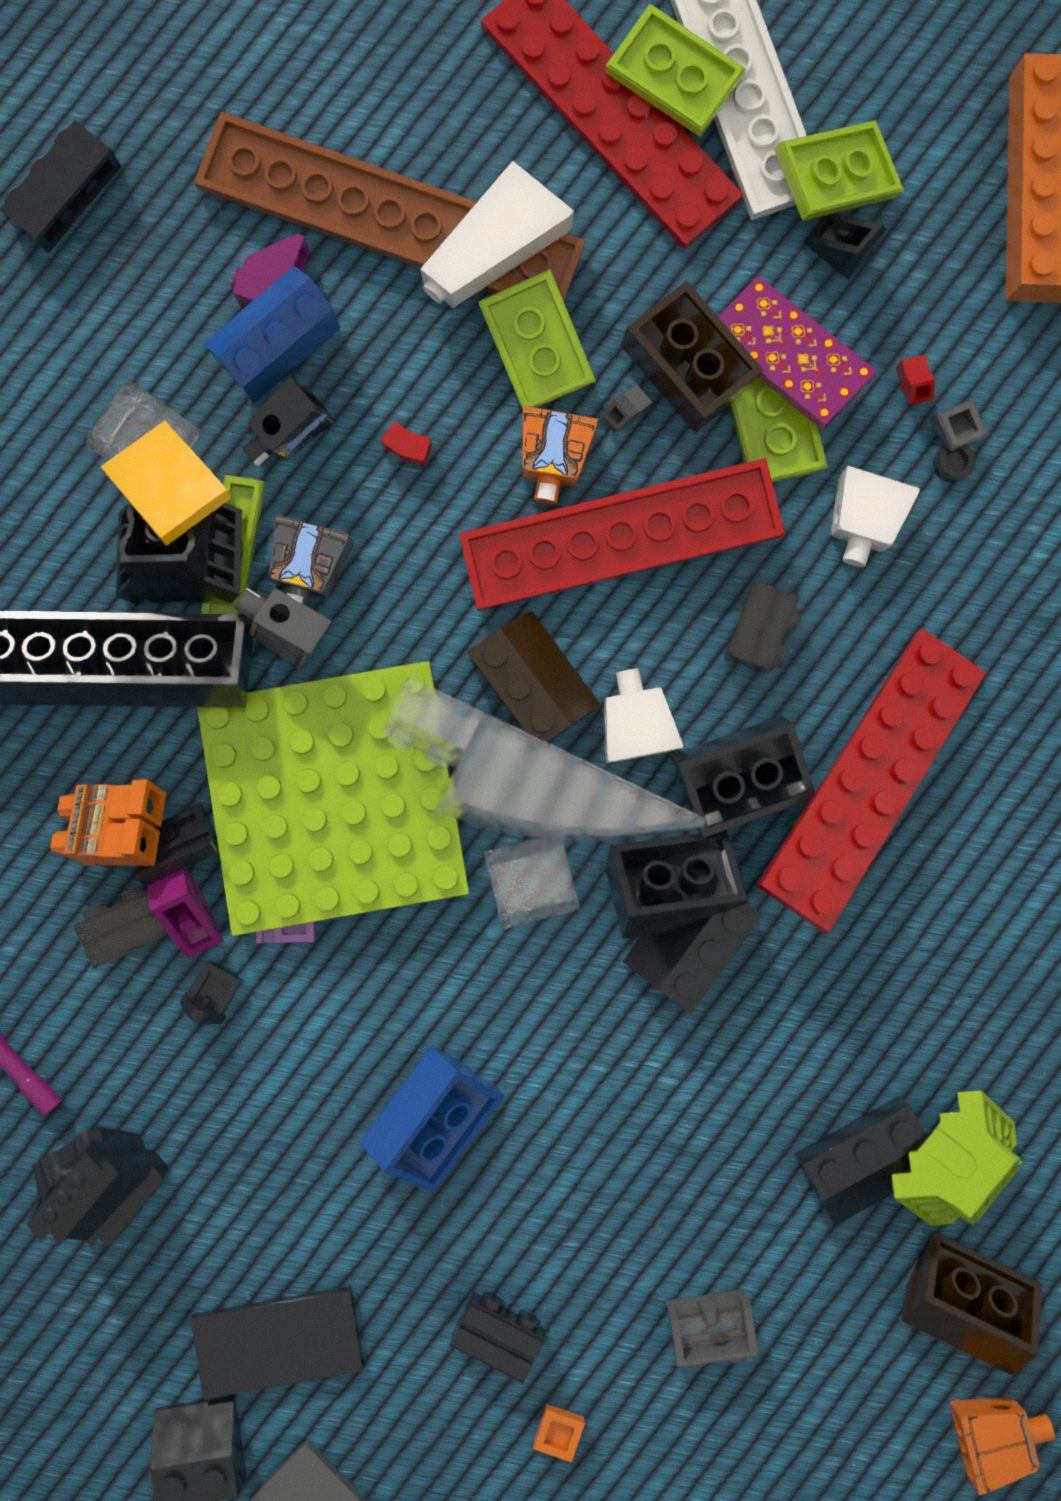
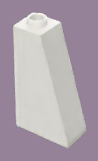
M512 161L423 265L421 275L424 291L436 302L441 303L444 300L452 308L456 307L567 234L573 227L574 210Z

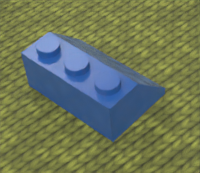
M292 266L203 344L254 404L341 328L334 309L313 280L295 266Z
M431 1046L360 1142V1145L383 1172L434 1193L505 1095L457 1058Z

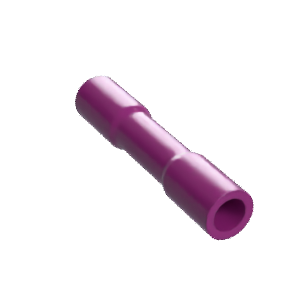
M0 1032V1067L19 1086L21 1093L43 1117H46L63 1099L39 1074L35 1073L25 1063Z

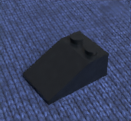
M727 830L705 838L700 833L610 846L605 870L622 939L661 934L742 906L748 901Z

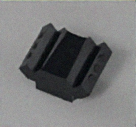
M224 503L166 546L131 504H127L119 512L116 597L136 605L143 598L161 605L164 602L183 600L208 603L213 597L232 603L240 595L242 510Z
M97 1126L92 1130L81 1133L69 1144L59 1150L46 1154L39 1162L32 1165L37 1186L38 1202L26 1226L41 1243L50 1233L59 1244L63 1240L71 1239L85 1241L92 1247L99 1238L108 1248L121 1231L129 1225L134 1215L142 1209L147 1199L155 1193L156 1188L164 1180L168 1165L155 1150L145 1149L141 1134Z

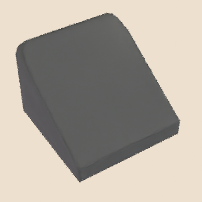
M973 399L930 418L933 428L950 451L988 435Z

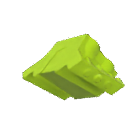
M982 1090L957 1092L960 1112L940 1113L941 1122L917 1152H909L911 1173L892 1174L895 1199L930 1226L951 1225L959 1217H962L973 1226L980 1220L1023 1164L1021 1158L1012 1152L1017 1146L1014 1121Z

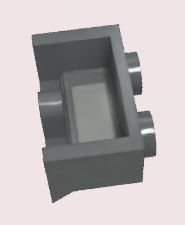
M745 1289L666 1300L677 1367L686 1366L697 1369L712 1362L727 1361L739 1363L745 1361L748 1357L758 1356L753 1311Z

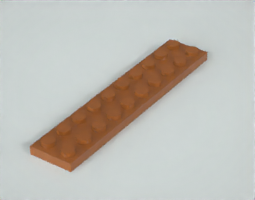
M222 111L194 180L198 190L418 268L423 267L477 203L476 201ZM565 234L483 288L482 291L496 294L550 269L563 302H565L585 248V240Z

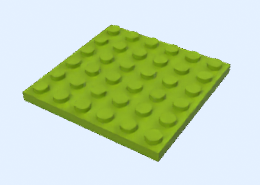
M429 661L247 693L246 708L197 707L232 936L470 894Z

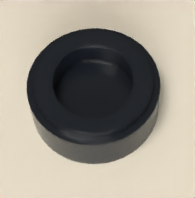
M967 444L952 451L944 445L934 456V471L943 481L949 483L960 482L973 471L976 463L975 454Z

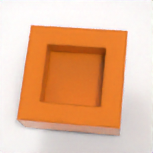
M546 1404L533 1441V1449L572 1463L585 1425L584 1417Z

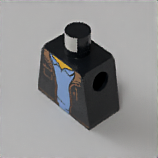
M290 377L249 419L248 424L257 435L242 450L257 466L262 464L273 453L284 459H289L336 420L311 390Z

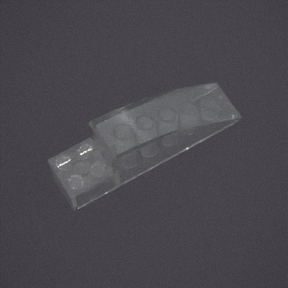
M407 677L384 726L383 734L389 736L387 742L407 752L410 751L411 747L426 754L424 760L439 768L446 769L447 765L455 767L434 811L471 824L511 834L550 840L602 842L685 833L703 827L706 822L705 818L410 677Z

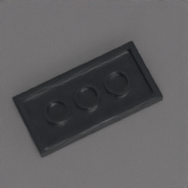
M351 1286L193 1314L191 1317L203 1399L363 1371L364 1368Z

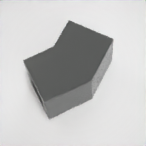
M636 383L624 394L615 398L602 414L614 429L619 432L650 409L652 401Z

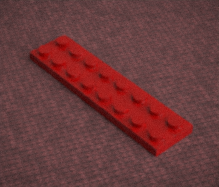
M503 0L481 19V29L684 251L741 202L742 192L676 120L605 73L606 65L614 53L565 0Z
M766 458L459 533L478 611L781 538L785 535Z
M923 628L917 631L756 887L822 933L830 932L986 675V672Z

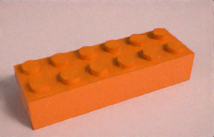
M1025 53L1009 77L1006 301L1061 303V54Z

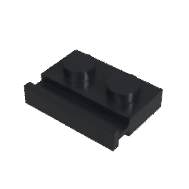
M201 803L163 820L161 827H154L160 831L155 866H136L138 871L136 877L145 887L217 853V849L213 844L214 837L209 817ZM141 837L139 850L144 852L146 840Z

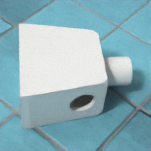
M847 466L838 479L831 536L848 542L843 561L853 566L865 567L871 549L878 552H884L888 549L900 531L918 496L920 488Z
M639 668L617 672L616 677L620 695L608 697L604 700L606 764L682 749V740L661 687L643 690Z

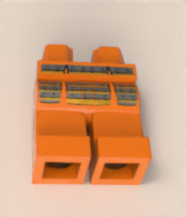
M147 779L132 780L131 785L113 786L99 784L92 787L76 785L74 794L60 796L57 810L60 817L69 821L68 831H56L52 835L50 849L60 856L72 858L85 866H96V864L155 866L160 831L154 827H161L167 793ZM148 800H151L153 803L150 814L146 812ZM141 837L146 840L144 852L139 850Z

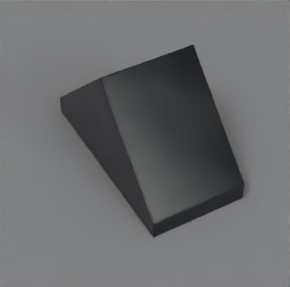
M833 213L825 215L804 241L811 250L849 280L873 253L886 229L880 223Z

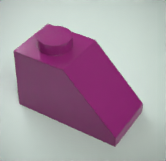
M295 234L246 256L242 268L236 269L231 282L233 295L240 307L245 308L292 266L303 272L310 253L305 236Z
M187 868L146 886L150 911L187 958L223 942L220 930L202 890Z

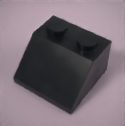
M235 1395L159 1407L154 1410L150 1459L154 1501H218L239 1496L247 1477Z

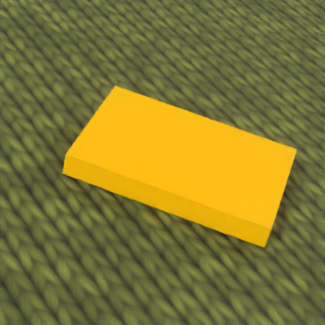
M165 420L100 466L166 546L232 498L225 486Z

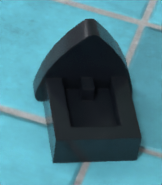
M208 960L189 992H185L180 1000L181 1008L194 1021L205 1024H222L226 1018L224 1012L244 979L212 960Z

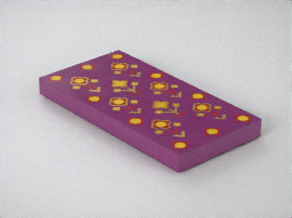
M759 276L718 316L763 368L764 371L758 378L823 431L875 378L877 370Z

